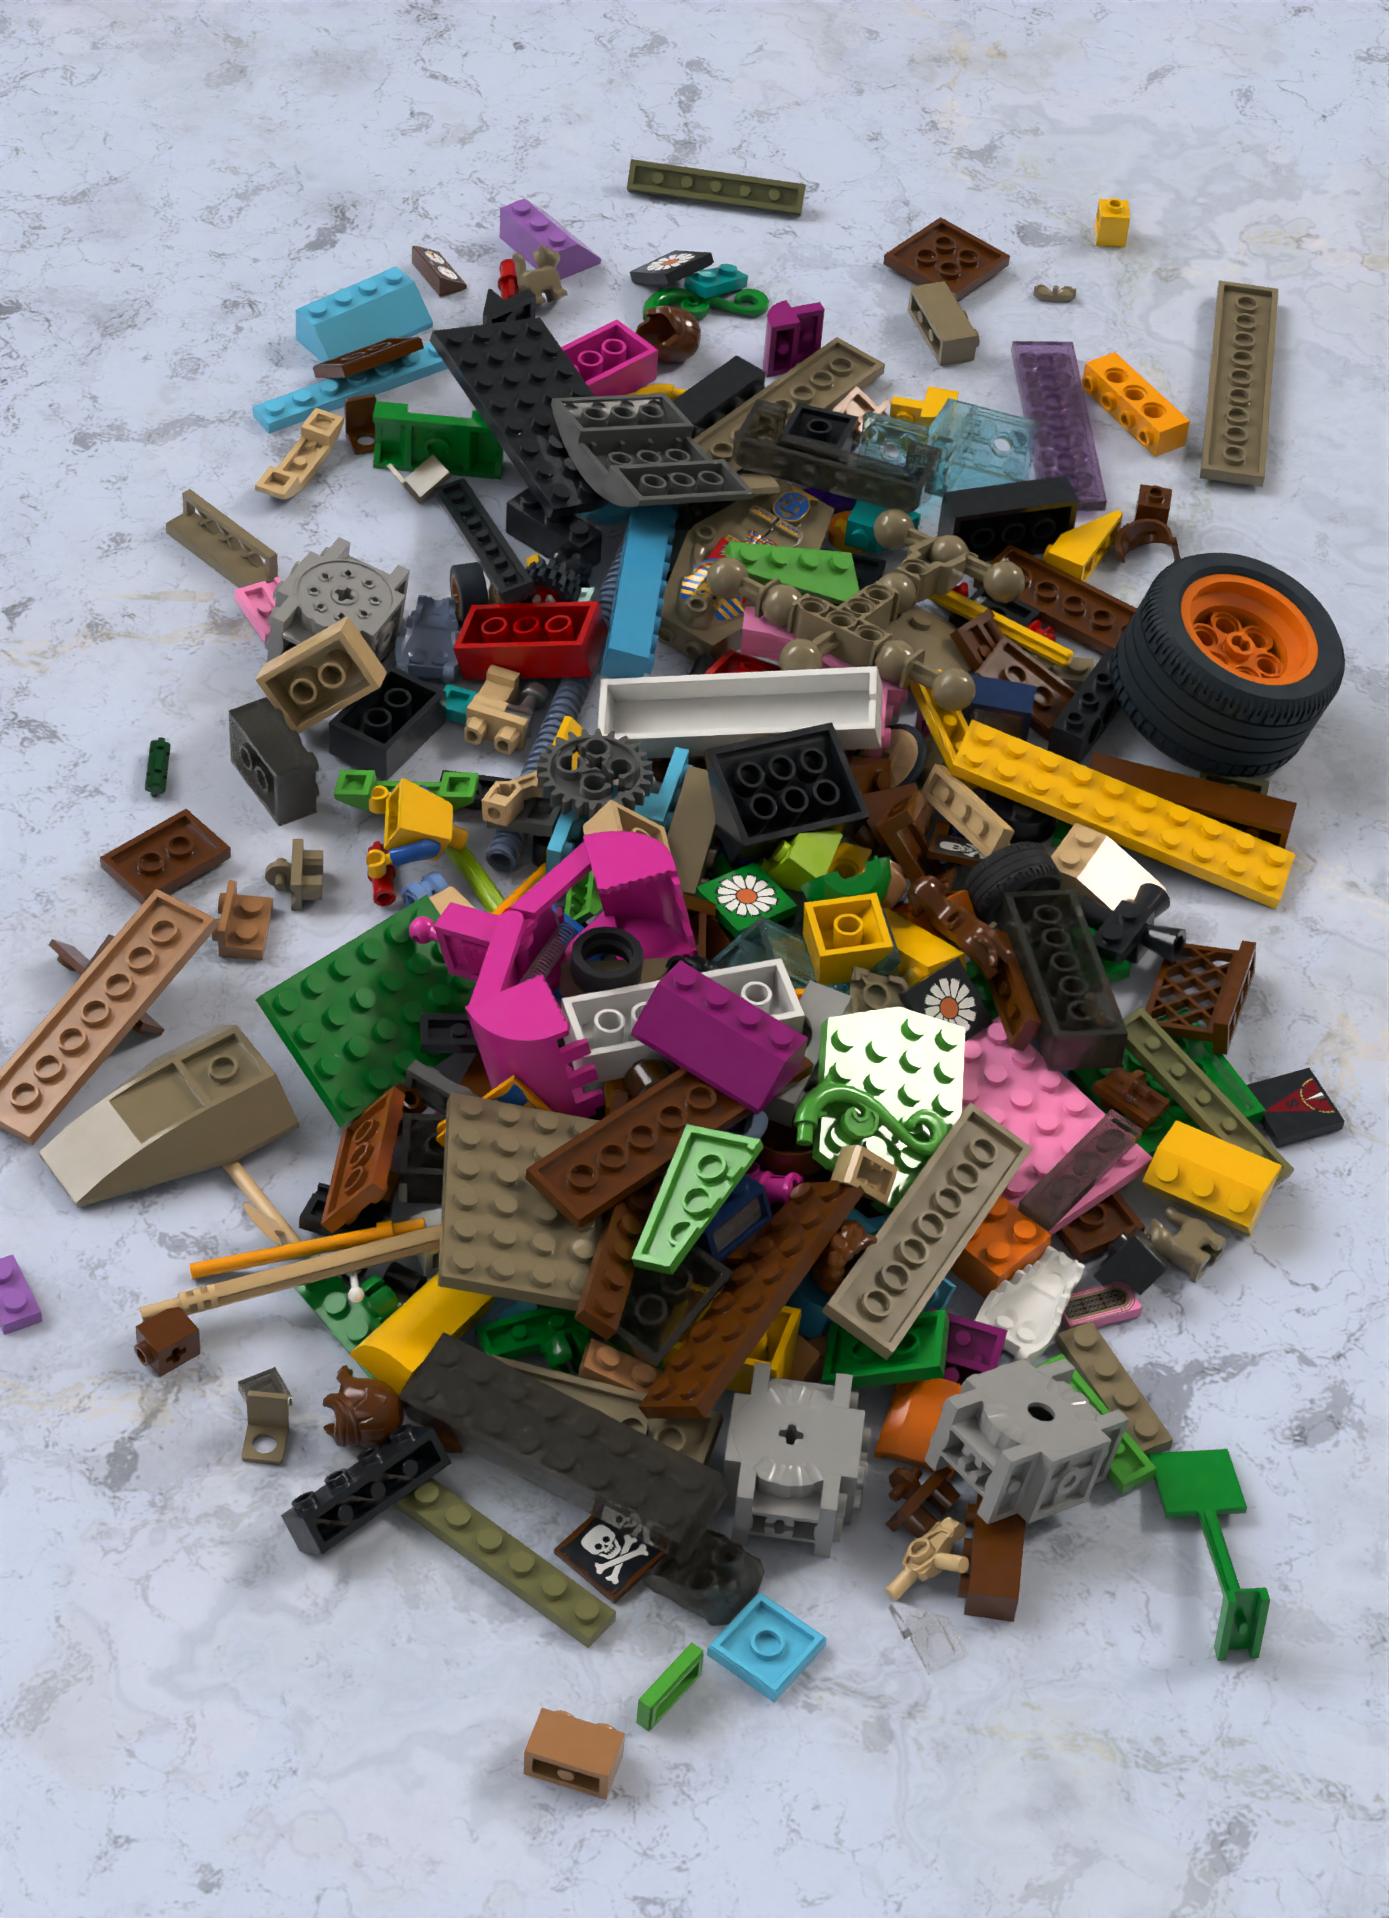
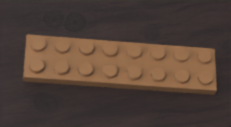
M155 889L0 1069V1128L34 1145L217 928L215 918Z

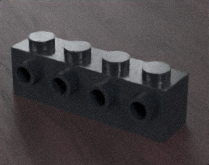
M405 1424L396 1428L389 1434V1441L380 1447L374 1446L360 1453L357 1456L358 1462L350 1468L340 1469L331 1473L325 1478V1485L317 1491H309L295 1498L291 1503L293 1507L283 1513L281 1517L299 1551L324 1554L450 1465L451 1461L434 1428L412 1426L411 1424Z

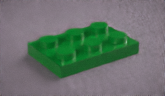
M946 1309L921 1312L887 1360L837 1323L830 1324L822 1383L835 1386L836 1373L853 1375L851 1389L944 1378L950 1323Z

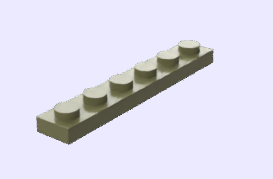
M631 159L627 182V191L794 215H802L806 184L634 159Z
M1142 1006L1114 1025L1111 1033L1205 1133L1282 1165L1272 1189L1291 1176L1294 1168Z
M432 1477L397 1501V1508L587 1648L616 1621V1611Z

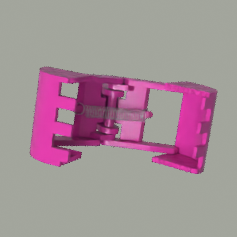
M607 831L584 835L583 843L510 906V911L504 912L500 916L450 902L436 923L425 916L417 917L411 922L409 935L413 941L419 944L435 941L440 944L449 974L476 981L470 1003L465 1008L492 1090L515 1075L553 1112L588 1118L597 1114L596 1108L606 1105L601 1089L585 1093L583 1085L599 1079L594 1064L586 1065L576 1070L571 1067L570 1062L591 1054L587 1039L577 1040L560 1048L557 1043L558 1039L569 1035L570 1026L569 1022H566L565 1015H563L562 1009L559 1008V1004L552 993L559 987L560 965L564 962H571L573 943L580 934L592 928L603 926L620 928L631 933L640 942L644 952L643 959L671 958L675 955L686 958L698 955L681 884L670 851L660 841L636 832ZM592 870L603 912L574 937L576 935L575 930L567 924H562L564 921L562 908L559 907L557 908L558 911H553L552 905ZM560 925H566L570 927L575 934L573 935V933L569 929L565 927H560ZM561 928H564V929L568 930L572 935H569L567 932L563 931ZM559 931H562L563 933H565L566 935H568L570 938H567L565 935L561 934ZM616 955L617 960H624Z

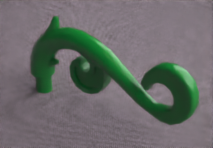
M661 287L657 293H654L646 300L642 314L645 321L649 318L645 317L646 310L658 306L681 303L680 308L689 311L696 319L706 317L709 313V306L735 314L757 317L763 315L768 310L769 299L767 295L756 289H743L739 291L734 297V303L717 296L704 299L685 288L664 290ZM751 302L755 305L744 307L740 303Z

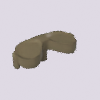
M1040 284L1034 287L1033 295L1042 301L1069 302L1076 298L1077 290L1070 286H1064L1059 290V286L1055 285L1053 286V291H1051L1045 285Z

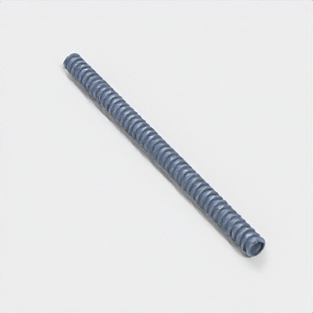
M624 541L618 547L598 595L607 630L609 628ZM606 640L592 677H562L519 777L537 770L540 754L546 753L547 744H553L565 715L572 717L575 721L578 720L593 680L602 663ZM496 829L489 849L486 852L487 863L499 871L513 870L529 834Z

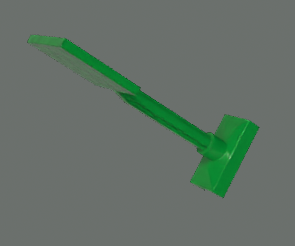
M1228 1449L1149 1453L1148 1458L1157 1468L1154 1481L1165 1517L1195 1516L1199 1518L1223 1594L1214 1644L1217 1660H1226L1228 1650L1248 1649L1250 1658H1259L1270 1597L1266 1587L1240 1589L1217 1515L1246 1513L1247 1510Z

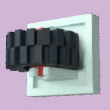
M539 559L538 563L534 561L530 563L529 567H526V571L532 578L537 593L528 596L527 599L520 603L598 601L599 599L596 588L580 587L579 578H573L575 572L572 569L568 572L565 571L567 565L563 563L558 567L555 566L556 560L550 559L549 563L546 564L545 559Z

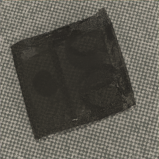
M693 1524L689 1529L690 1533L650 1573L646 1572L642 1576L643 1583L654 1593L667 1597L682 1608L706 1619L711 1626L728 1625L758 1593L765 1573L761 1559L744 1551L740 1544L734 1543L726 1535Z

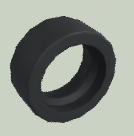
M607 926L592 928L580 934L573 943L570 974L574 984L587 994L637 985L641 981L644 952L640 942L627 931ZM607 953L623 958L629 965L618 971L606 972L590 967L585 960L596 954Z

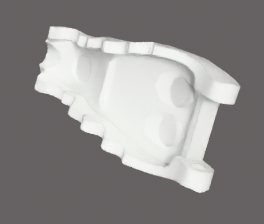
M1048 1246L1042 1257L1033 1266L1027 1264L1023 1270L1018 1269L1010 1281L1003 1280L995 1290L990 1292L981 1306L975 1321L1008 1330L1003 1349L1015 1356L1013 1362L1026 1358L1032 1364L1042 1356L1056 1335L1063 1312L1071 1297V1292L1080 1281L1085 1265L1079 1263L1077 1259L1072 1260L1068 1258L1064 1252L1057 1251L1053 1247Z

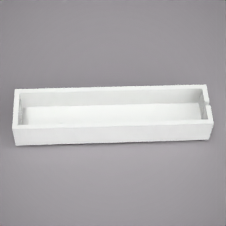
M877 666L601 679L598 729L601 730L602 736H607L611 731H615V739L617 740L625 735L628 736L627 745L638 742L639 752L646 751L648 753L647 758H670L675 747L688 749L689 757L705 756L704 752L706 749L830 722L833 723L843 750L881 748L882 720L880 714H882L883 686Z

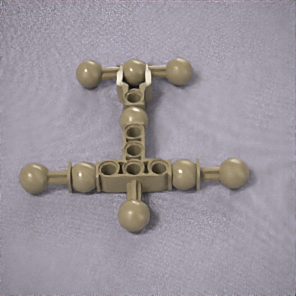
M894 508L883 511L877 517L873 525L876 541L885 549L898 550L906 546L909 547L907 558L903 560L900 567L894 568L893 573L885 574L879 581L866 586L838 607L821 598L812 597L808 593L802 596L794 586L780 584V579L774 578L767 584L762 585L749 578L747 568L736 558H720L710 566L707 572V584L709 589L718 598L730 600L741 595L756 603V617L760 618L764 615L771 624L787 627V632L794 633L799 638L789 641L783 647L779 655L781 671L821 669L823 665L822 657L830 654L855 667L877 666L879 675L884 680L900 683L899 687L901 689H906L914 682H917L933 691L934 700L939 706L952 712L967 708L974 699L976 685L971 675L965 670L955 667L940 672L924 664L925 650L919 649L916 652L908 642L898 639L892 640V635L885 633L883 629L889 625L890 620H895L898 614L907 612L912 606L924 601L934 594L946 595L963 579V574L983 582L986 593L996 602L1008 603L1015 601L1020 597L1025 588V576L1015 563L1001 561L990 565L978 559L977 554L969 552L966 543L958 536L948 534L940 537H931L914 529V523L906 512Z

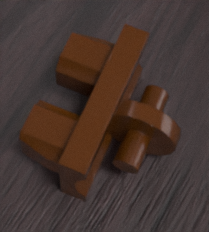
M1117 1064L1106 1077L1093 1084L1092 1092L1101 1097L1100 1106L1110 1113H1118L1119 1111L1130 1118V1127L1139 1133H1144L1150 1128L1156 1119L1169 1109L1170 1105L1168 1099L1145 1084L1147 1074L1140 1069L1135 1070L1131 1074Z
M913 1467L910 1471L904 1468L894 1469L889 1475V1483L893 1489L888 1495L894 1502H898L901 1498L907 1501L885 1524L893 1532L902 1525L916 1538H921L938 1520L921 1504L927 1500L943 1515L961 1496L946 1479L952 1470L949 1467L937 1470L921 1485L919 1479L923 1474L919 1468Z

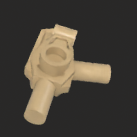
M946 1517L942 1522H936L921 1538L912 1541L908 1546L906 1554L903 1556L901 1564L904 1569L885 1588V1592L893 1600L897 1601L917 1579L923 1582L928 1578L936 1577L942 1570L965 1573L969 1567L968 1558L950 1554L955 1541L965 1536L966 1526L950 1517Z

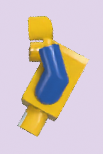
M402 778L397 786L392 789V792H388V789L381 785L374 787L371 791L369 810L375 814L385 813L384 849L388 850L389 853L385 854L378 849L369 851L366 856L369 877L380 878L384 876L387 871L386 865L393 864L396 867L414 861H434L439 858L447 846L457 850H461L465 846L468 831L453 825L452 804L433 794L426 786L416 785Z

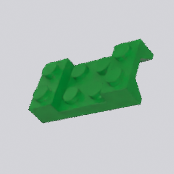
M376 401L373 414V423H375L373 468L388 469L387 465L391 463L396 470L413 472L431 455H434L451 475L501 480L504 450L477 410L472 411L471 418L410 413L408 412V404Z

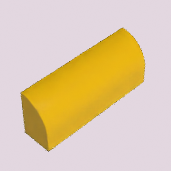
M437 1273L352 1350L349 1356L378 1380L386 1382L399 1396L490 1310L496 1296L438 1286Z

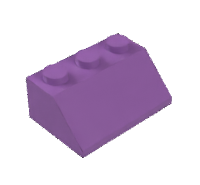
M524 198L500 208L499 238L515 252L520 253L535 269L539 268L535 263L532 251L539 250L541 245L549 247L560 254L561 260L556 268L560 280L601 264V258L547 212Z

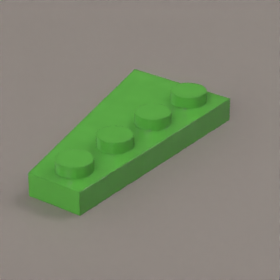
M686 1124L632 1256L635 1267L673 1275L764 1148L761 1139Z

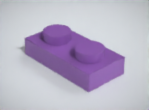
M13 1254L0 1258V1328L3 1334L6 1335L42 1322L41 1310Z

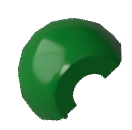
M874 856V860L864 863L865 872L843 879L838 871L831 872L801 886V890L808 902L877 893L881 904L888 894L892 879L890 859H878L877 856Z

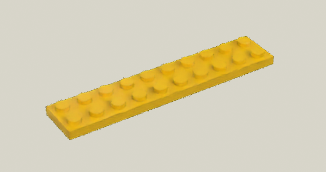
M973 719L969 724L949 771V774L1071 825L1077 822L1107 835L1119 845L1273 909L1277 908L1281 900L1295 857L1293 852Z

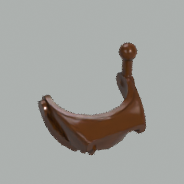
M1139 519L1130 524L1126 523L1123 528L1119 529L1114 540L1118 562L1125 563L1124 558L1126 554L1136 547L1150 543H1163L1172 548L1175 562L1181 559L1177 538L1172 536L1171 529L1167 524L1156 519Z

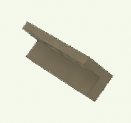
M191 489L182 493L183 514L166 523V533L238 588L266 581V583L274 582V578L278 577L276 552Z

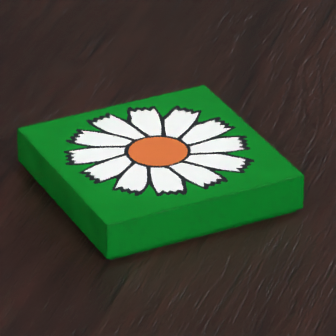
M756 862L696 887L695 897L716 904L715 918L737 941L794 916L797 912V904Z

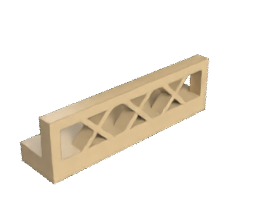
M934 764L921 791L924 798L985 857L1003 847L1011 845L1009 842L1015 831L958 777L949 774L950 770L946 766Z

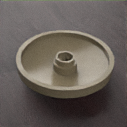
M914 605L907 612L898 614L895 620H890L889 625L883 629L885 633L892 635V640L906 641L916 652L919 649L925 650L924 664L936 670L941 669L943 671L955 667L965 670L968 674L973 672L949 635L957 630L958 627L931 610Z

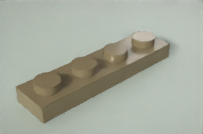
M1089 1321L1057 1333L1056 1345L1108 1410L1112 1412L1119 1409L1130 1419L1126 1432L1148 1457L1149 1453H1161L1171 1449L1173 1438L1093 1322Z

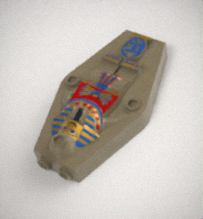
M778 478L776 482L780 486L779 494L771 497L738 500L694 524L687 532L663 596L664 604L660 615L661 623L657 634L659 636L658 640L694 661L701 655L710 656L717 661L729 649L739 650L741 648L745 606L756 607V603L741 595L730 600L718 598L709 589L707 584V572L712 563L717 559L726 557L725 548L729 541L822 550L830 528L834 508Z

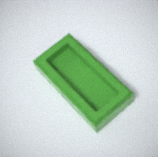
M691 1642L638 1699L636 1718L638 1725L647 1731L652 1730L701 1676L704 1656L701 1648Z

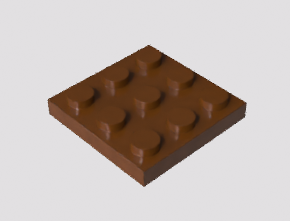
M940 217L884 254L883 264L919 285L945 281L950 291L955 293L958 301L1009 266L1010 255Z

